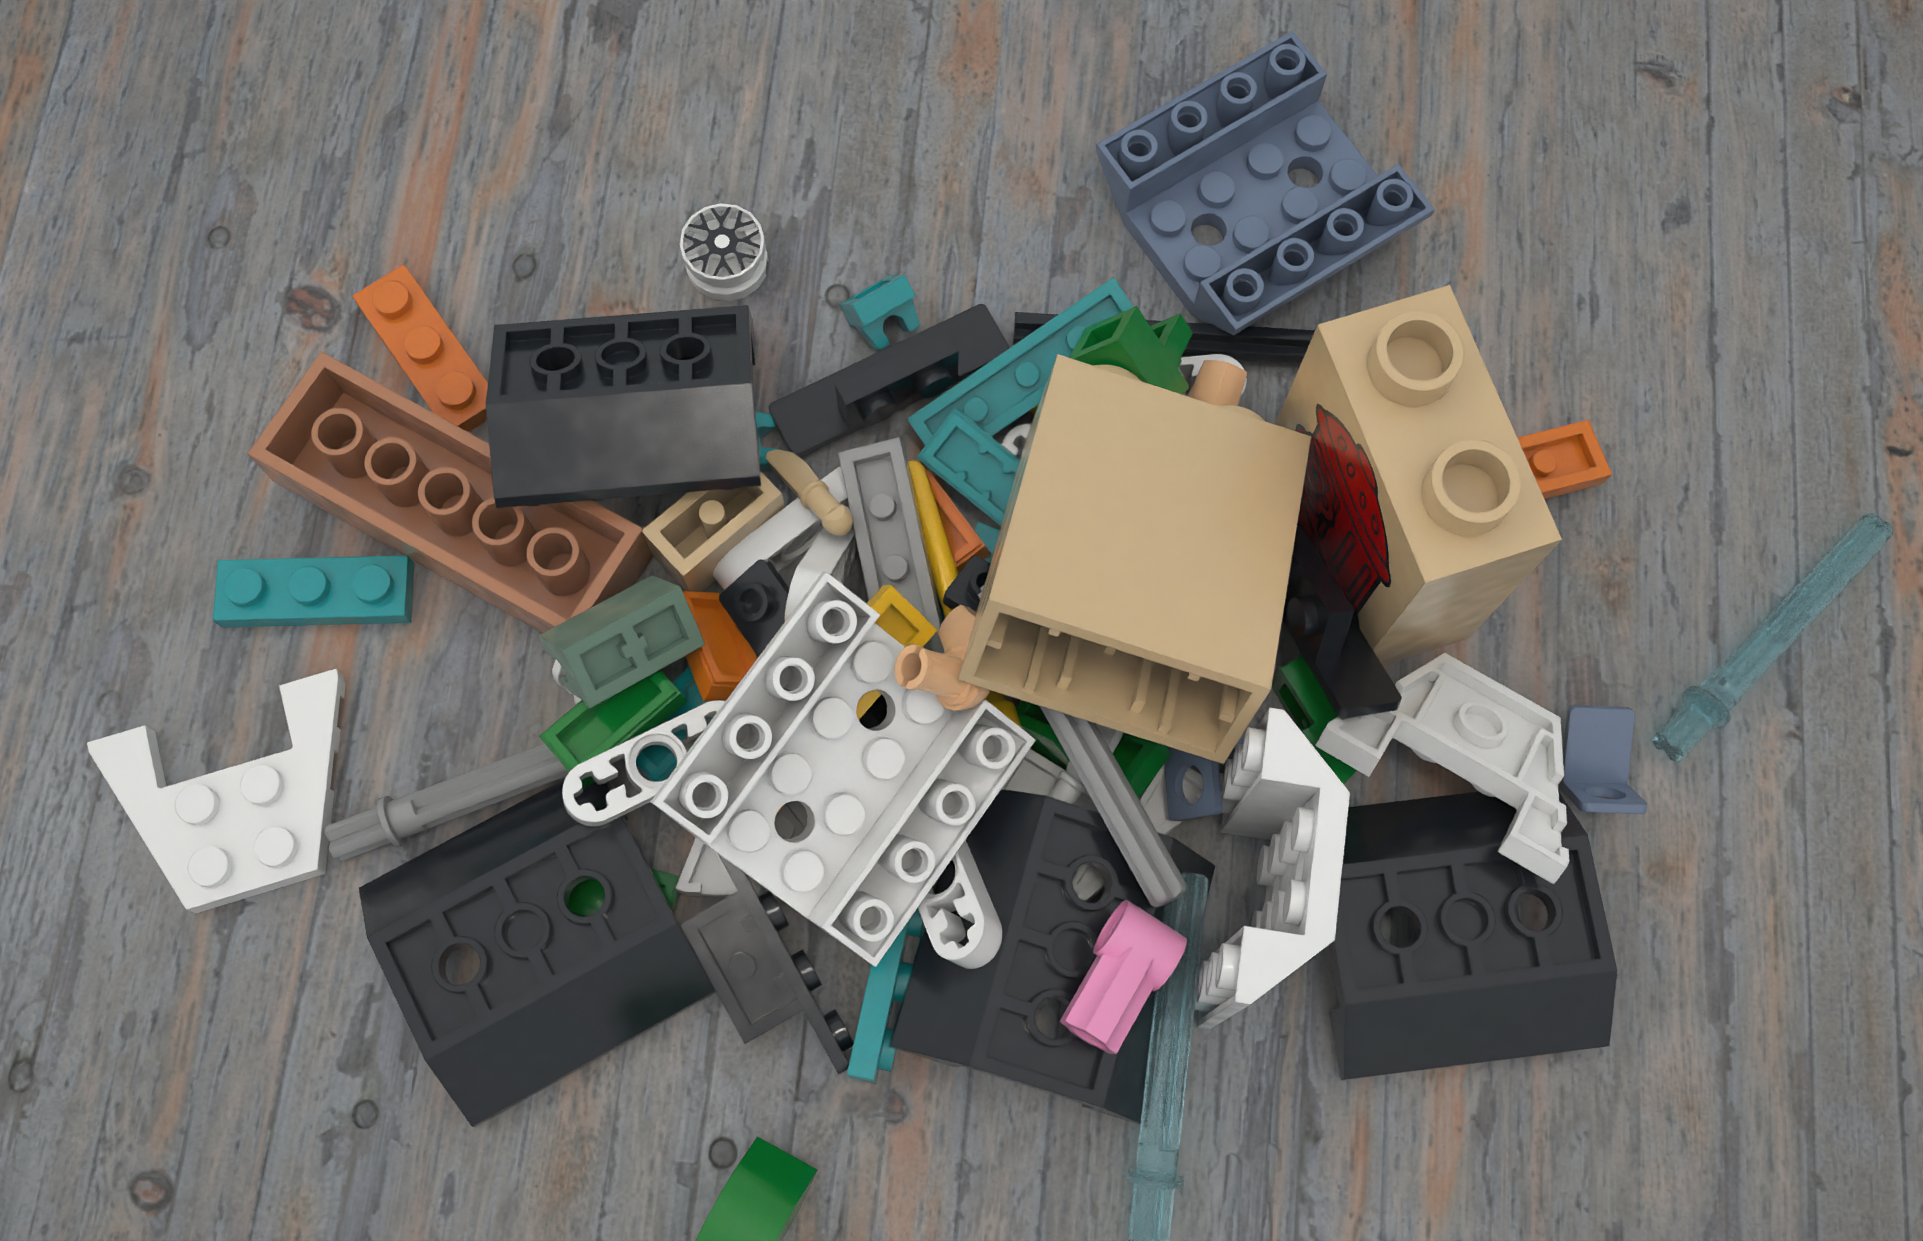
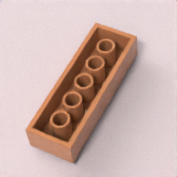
M322 351L247 453L275 483L399 553L408 555L415 562L541 633L633 586L652 557V553L641 532L643 528L591 500L541 504L531 507L496 508L489 443Z

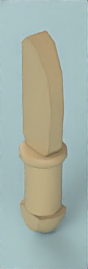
M778 449L767 452L766 460L770 468L800 499L801 504L816 514L822 521L825 530L838 536L845 535L851 530L853 516L849 508L840 504L831 495L825 482L819 480L804 460L793 452Z

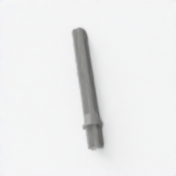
M982 592L978 594L979 599H981ZM1040 706L1149 903L1154 907H1159L1180 897L1187 889L1186 882L1096 723Z
M543 743L393 800L389 796L379 798L377 807L325 827L324 833L330 841L329 851L334 859L339 857L341 861L389 843L395 847H401L407 843L408 836L563 778L569 772L546 744Z

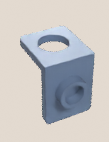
M1572 705L1567 710L1563 746L1564 777L1559 783V789L1580 811L1646 814L1647 802L1627 784L1635 723V712L1629 707ZM1594 796L1609 797L1613 799H1603Z
M1240 738L1237 744H1244V739ZM1166 746L1171 752V756L1164 764L1169 819L1171 821H1185L1221 814L1223 807L1219 762ZM1236 746L1227 759L1234 758ZM1194 765L1200 770L1204 785L1199 800L1191 804L1183 793V778L1186 771Z

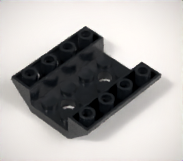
M742 305L494 325L486 396V415L496 508L531 507L541 504L588 500L602 501L612 498L669 495L672 493L719 489L732 490L761 486L760 451L754 406L752 365H755L754 327L749 306Z
M565 778L359 887L367 939L424 1060L472 1127L484 1123L717 993L626 822L628 820L626 814L601 826H587L575 821L568 814L563 802L562 789ZM594 781L586 789L582 787L583 792L574 799L579 806L584 803H591L596 811H600L607 807L606 794L613 789L609 781L604 784H597ZM586 880L600 882L604 888L605 898L599 911L587 917L574 915L569 906V897L573 888ZM461 947H473L479 955V971L470 982L463 985H453L446 976L445 966L447 959L455 950Z
M1001 789L966 838L968 847L1002 925L1003 933L1000 948L994 958L986 965L976 969H967L938 955L932 946L924 925L889 1047L952 1067H967L1082 1103V1107L1149 1127L1215 865L1177 839L1158 833L1185 880L1187 889L1172 902L1154 907L1149 903L1100 813L1046 795ZM953 861L949 862L939 876L934 894L944 892L952 884L955 877V864ZM1086 864L1097 868L1104 877L1105 891L1102 898L1096 903L1085 902L1074 891L1072 885L1073 874L1081 865ZM1124 900L1135 904L1187 938L1185 951L1175 970L1155 992L1151 991L1117 1054H1109L1096 1046L1090 1045L1070 1032L1068 1028L1063 1035L1056 1039L1046 1037L1037 1028L1035 1012L1043 1000L1052 997L1061 1001L1066 1008L1069 1006L1097 957L1093 953V949L1102 928L1114 910ZM956 910L951 913L960 917L964 925L966 936L959 944L965 946L969 942L967 931L974 923L962 918Z
M1559 791V802L1566 805L1567 825L1561 831L1562 847L1569 849V863L1555 884L1550 883L1498 852L1517 810L1497 797L1487 796L1481 792H1470L1348 807L1335 941L1329 944L1340 1006L1329 1012L1341 1080L1610 1046L1617 966L1588 834ZM1520 895H1534L1546 906L1548 919L1541 931L1530 930L1518 921L1515 913V904ZM1397 910L1403 912L1413 922L1415 935L1408 947H1395L1389 944L1383 937L1380 930V921L1386 911Z

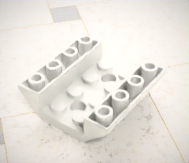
M822 572L651 800V803L795 911L876 967L1031 748L1035 739L986 699H983L976 707L971 709L952 711L944 708L937 700L935 694L920 690H908L900 686L895 678L894 667L898 655L905 647L875 623L880 614L829 573ZM877 690L886 700L887 714L880 725L868 729L859 722L856 707L859 699L866 692ZM791 801H799L806 809L808 815L807 825L800 835L791 839H782L775 829L776 813L784 804Z
M1269 708L1256 728H1247L1244 744H1237L1234 758L1227 759L1224 774L1220 773L1223 807L1221 812L1223 813L1221 832L1271 840L1270 846H1262L1257 867V884L1267 886L1263 910L1254 911L1251 927L1243 926L1227 942L1222 943L1218 950L1212 952L1208 959L1203 960L1200 969H1193L1189 988L1188 1008L1199 1010L1198 1028L1211 1029L1249 1006L1335 941L1350 792L1286 711L1282 709Z

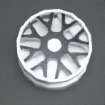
M720 203L704 207L689 218L682 229L680 248L689 281L697 291L712 300L729 302L745 298L757 290L766 277V266L769 260L761 224L752 213L737 205ZM725 211L724 215L722 216L718 215L717 212ZM732 212H737L736 219L729 218ZM711 213L715 220L706 223L704 216ZM701 219V225H694V222ZM688 231L695 232L692 237L687 235Z

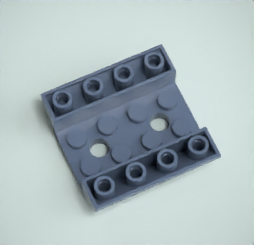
M1293 31L1096 144L1097 156L1124 226L1192 316L1215 325L1232 335L1239 333L1432 216L1435 210L1399 164L1378 176L1318 101L1327 73ZM1294 169H1306L1316 176L1318 184L1310 188L1299 187L1290 180L1288 173ZM1209 225L1215 227L1221 233L1223 240L1216 245H1203L1194 239L1191 231L1197 226Z

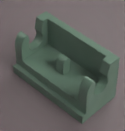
M654 575L538 636L545 652L553 659L555 658L562 666L565 675L561 676L560 680L569 692L582 699L588 708H592L705 645L681 587Z

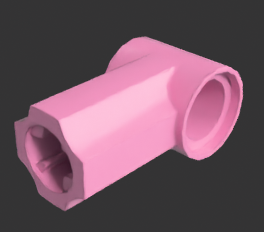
M1124 900L1114 910L1102 928L1093 949V953L1097 957L1059 1022L1090 1045L1096 1046L1109 1054H1117L1151 991L1155 992L1175 970L1185 951L1187 938L1135 904Z

